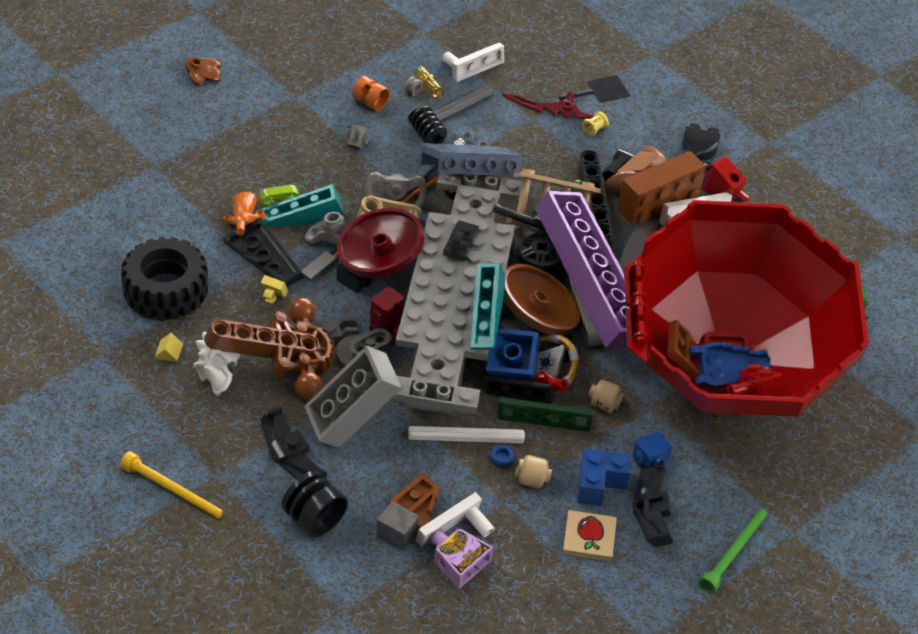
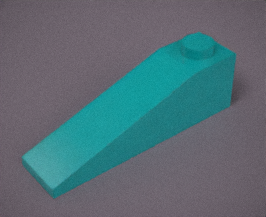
M333 184L258 209L264 210L266 218L262 221L267 227L317 223L323 220L324 216L330 212H338L341 216H344L342 200Z
M500 263L477 264L471 350L494 349L506 277Z

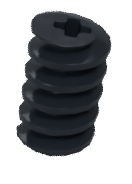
M423 106L413 110L409 114L408 120L424 143L443 144L447 136V130L432 109L428 106Z

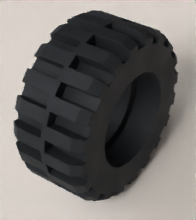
M159 237L158 240H153L152 238L144 244H138L135 250L132 249L127 254L122 263L121 276L124 298L127 300V304L140 315L145 313V317L150 319L158 317V320H165L166 317H171V320L178 319V315H189L191 309L195 311L200 307V303H203L206 299L209 288L206 259L200 250L194 245L190 246L188 241H179L178 238L171 237V239ZM160 274L180 276L177 280L164 283L149 280Z

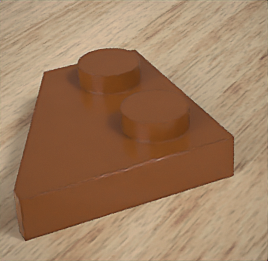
M676 319L669 323L667 355L670 360L675 361L695 381V377L700 376V372L693 362L697 358L690 356L689 347L693 346V339L691 333Z
M422 473L389 501V504L394 502L419 515V530L430 521L440 487Z

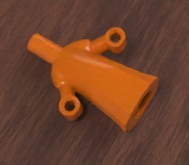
M251 192L236 194L233 197L234 216L227 215L223 217L227 226L236 225V233L238 235L244 234L245 225L248 223H252L259 218L262 220L266 218L264 210H258L256 214H253L258 198Z

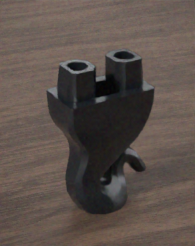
M691 123L689 127L686 126L682 142L686 150L684 153L691 151L700 161L715 156L721 137L719 129L711 127L706 131L700 129L699 124ZM702 162L706 166L704 174L710 169L711 162Z

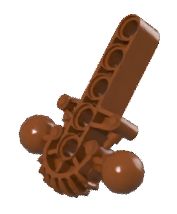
M305 297L296 298L289 304L287 313L290 320L296 324L295 327L286 321V315L283 312H277L269 327L227 320H215L204 336V342L210 349L270 358L274 368L273 375L281 378L286 371L291 370L301 374L295 381L294 389L296 395L304 401H310L324 387L319 376L330 369L336 356V347L333 346L334 340L329 339L330 333H325L323 327L318 328L317 326L310 325L315 319L317 310L314 303Z

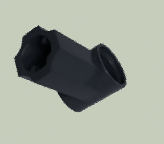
M619 149L615 153L613 161L602 173L605 181L615 175L635 155Z

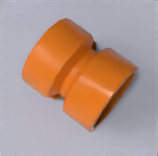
M367 76L359 78L352 91L353 99L366 104V106L375 111L382 109L387 104L390 96L389 88L376 83V81Z

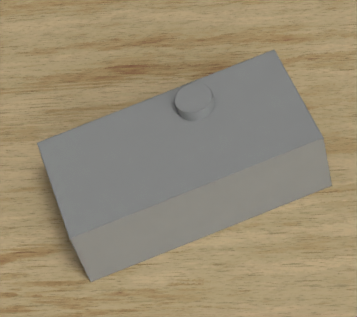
M366 346L305 405L318 441L337 448L340 447L398 393L402 387L387 354Z

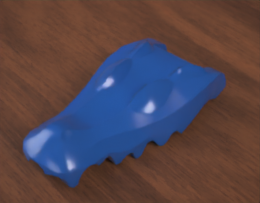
M722 342L689 347L690 356L697 358L700 376L695 377V384L701 387L718 388L739 382V370L746 369L750 364H761L764 368L772 369L771 358L766 349L750 351L749 347H742V345L732 346L731 343Z

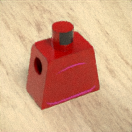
M726 155L711 165L701 190L708 195L727 192L732 195L731 202L747 203L750 199L742 191L747 182L746 178Z

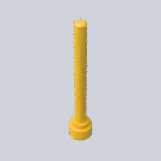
M128 451L123 456L120 462V468L128 473L132 471L133 473L138 472L217 519L222 516L223 510L142 464V460H140L137 454Z

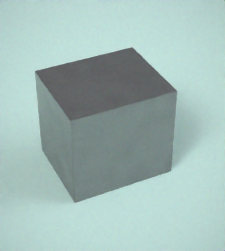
M391 502L377 519L376 536L404 551L418 533L419 515Z

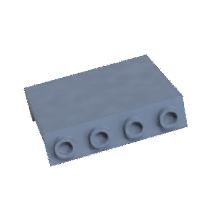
M420 143L419 164L439 165L438 173L514 176V173L521 172L522 155L500 146Z

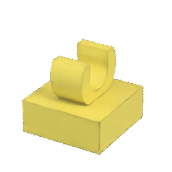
M264 275L261 284L264 289L263 297L266 298L265 301L273 304L277 296L285 298L288 293L285 282Z

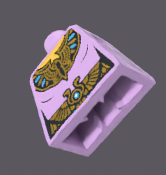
M457 529L449 537L439 530L431 538V543L437 547L435 549L434 562L458 589L491 562L493 547L462 529Z

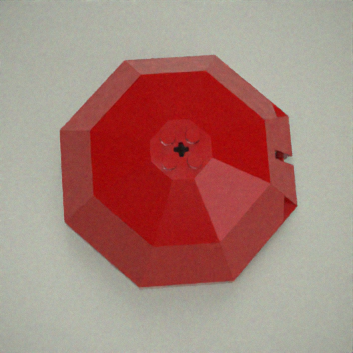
M693 200L681 213H677L669 219L665 226L648 236L645 240L642 254L624 267L625 304L630 308V310H626L627 348L703 413L798 417L863 357L869 344L859 264L853 259H847L840 253L841 249L828 239H822L815 233L816 229L803 219H797L790 213L791 209L784 204ZM677 319L691 333L693 346L722 342L731 343L732 346L742 345V347H749L750 351L766 349L771 358L770 363L773 371L783 375L785 397L728 395L727 386L707 388L696 385L695 381L675 361L670 360L667 355L669 323ZM696 359V360L693 361V362H694V366L699 370V368H698V363H697V359Z

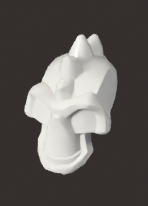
M203 332V340L196 341L200 352L198 353L199 360L194 363L193 368L197 371L202 382L210 381L214 394L219 396L231 383L233 374L228 368L237 365L240 354L210 349L204 342V336L207 332Z

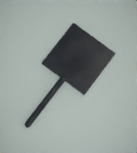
M617 75L587 81L592 90L574 94V97L594 93L600 103L630 96ZM566 95L560 96L559 99H566Z

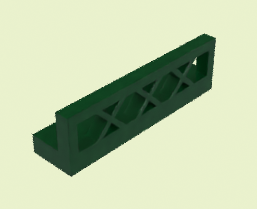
M500 397L497 419L590 432L593 410Z

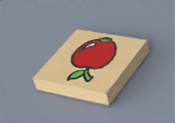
M568 510L563 555L612 562L617 517Z

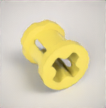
M600 111L595 113L593 118L582 122L584 132L590 136L596 135L598 130L601 128L605 129L609 125L607 116Z

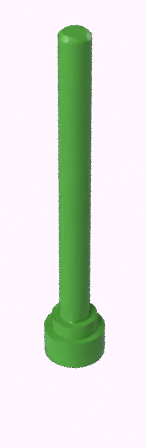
M758 510L712 571L705 572L700 577L698 585L701 589L710 594L715 593L720 586V576L767 516L766 510Z

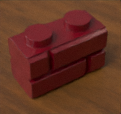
M386 287L380 294L371 299L369 330L382 328L389 331L392 336L394 329L401 322L404 297L391 287Z

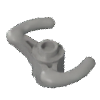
M372 172L367 177L365 196H373L372 189L375 183L385 188L387 195L394 200L402 199L408 190L419 187L420 194L415 205L422 209L426 202L428 187L426 179L422 176L417 175L405 178L402 174L385 176L378 172Z
M338 212L326 214L323 220L315 223L306 232L305 241L309 244H314L321 240L337 244L341 233L345 229L344 217Z

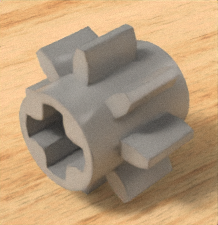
M352 124L351 129L346 128L344 138L348 139L347 144L362 148L363 143L368 144L370 134L366 133L367 128Z

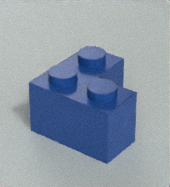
M583 448L577 503L601 506L605 487L627 490L631 454Z

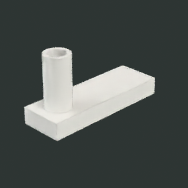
M497 43L460 59L450 52H446L442 56V61L452 68V78L458 82L504 63V45Z
M475 492L418 530L415 541L423 547L431 541L432 536L440 530L444 533L465 518L471 522L484 538L490 535L495 528L479 510L482 499Z

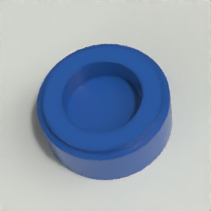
M498 445L492 449L490 460L498 468H507L513 464L514 451L508 446Z

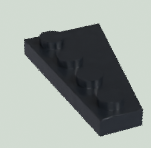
M261 218L246 225L243 235H238L234 231L223 237L224 243L269 277L285 282L286 287L304 278L302 271Z

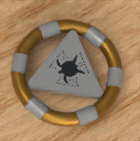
M540 335V344L551 342L561 345L539 353L536 374L544 371L557 379L560 375V366L567 349L571 365L568 374L563 379L568 381L569 386L575 379L579 368V356L576 347L569 339L562 335ZM555 390L556 394L562 392V390Z

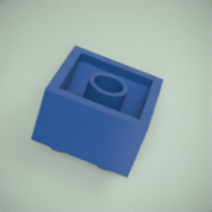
M498 328L494 349H489L486 372L495 376L534 382L540 348L539 333Z

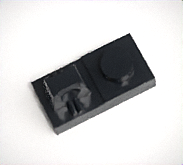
M458 220L443 250V256L465 261L479 233V226Z

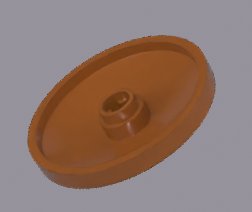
M515 264L505 270L503 300L521 321L535 330L548 335L557 334L564 336L574 330L580 321V309L573 295L559 280L537 267L526 264Z

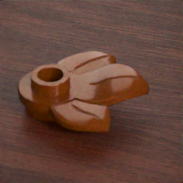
M190 57L186 60L185 67L189 77L197 85L201 86L205 79L212 81L221 80L218 70L221 64L217 60L212 58L200 59L197 57Z

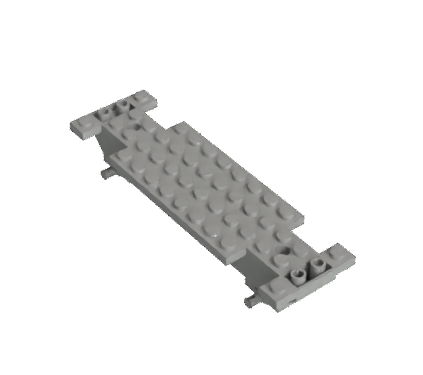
M439 173L436 189L454 191L456 195L451 215L433 212L428 214L424 230V245L416 260L396 338V346L417 349L411 377L397 376L402 389L391 400L406 402L405 405H408L411 409L452 416L455 415V410L476 414L480 390L461 387L466 357L487 361L489 349L471 350L470 348L477 264L500 263L504 272L507 269L515 226L497 223L498 214L494 213L492 209L495 204L500 205V199L519 202L522 181L487 175ZM458 220L479 226V233L465 261L443 256V250Z

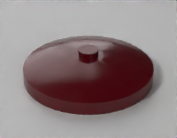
M400 208L376 209L357 217L346 226L338 239L337 253L344 268L354 275L366 278L387 276L402 270L415 260L424 245V231L419 219L407 210Z

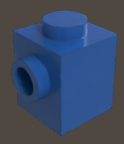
M656 431L635 441L632 454L633 459L637 465H641L643 468L664 464L669 461L672 446L659 431Z

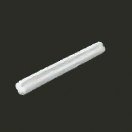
M409 426L408 439L522 444L525 440V432L521 429Z

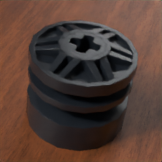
M533 233L523 238L519 245L517 264L537 267L560 281L563 263L548 234Z
M310 471L297 478L290 485L282 500L284 512L290 515L294 521L299 522V525L311 537L315 538L323 536L340 522L348 507L346 496L336 487H332L329 481L324 479L318 471Z

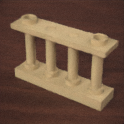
M522 169V172L514 173V177L523 179L517 212L527 215L525 212L531 181L543 183L540 200L547 191H550L551 185L562 187V192H571V190L583 192L582 195L588 206L591 194L601 193L600 188H595V184L589 182H582L581 185L535 175V171L530 169ZM537 214V215H535V217H534V218H536V219H539V220H540V218H539V216H538V214ZM506 217V224L544 231Z

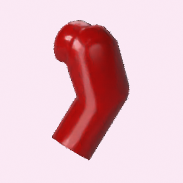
M541 371L534 376V382L549 384L554 390L564 391L568 388V381L566 379H556L547 372Z

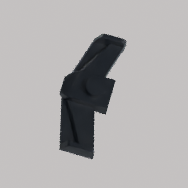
M281 406L266 411L260 422L269 447V454L274 462L282 466L296 479L310 471H318L324 479L327 478V472L319 468L304 455L309 452V445L299 430L289 433Z
M664 464L641 469L635 499L632 502L633 514L637 517L647 542L654 547L673 543V539L663 517L671 516L668 492L661 493L664 474L666 473Z

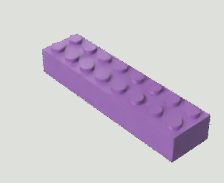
M547 191L536 205L535 210L606 348H627L626 310H630V308L625 304L624 273L581 192Z

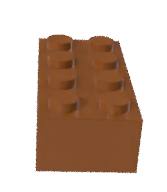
M689 151L625 178L622 182L617 210L633 226L640 222H645L656 215H661L663 203L697 198L700 194L706 166Z

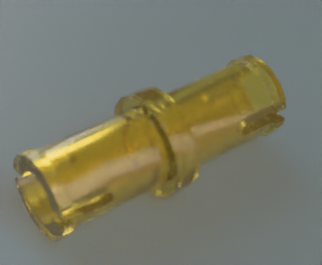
M420 66L422 71L418 67L415 70V76L423 81V87L426 90L428 89L433 97L439 98L436 92L441 97L444 94V88L439 85L437 78L430 74L424 66Z

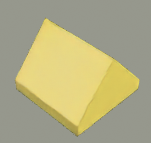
M172 333L168 334L160 340L155 359L178 362L183 343Z

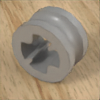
M414 76L410 77L406 82L405 92H411V95L415 97L421 92L423 81L417 80Z

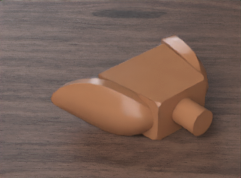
M645 146L623 165L615 175L604 182L605 192L620 194L623 179L665 162V156L656 148Z

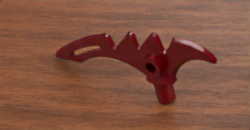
M571 92L567 93L566 99L553 103L535 102L520 95L501 94L517 104L539 112L546 108L554 116L561 112L566 118H570L572 113L577 119H591L594 117V114H587L579 110L576 102L573 100L574 94Z

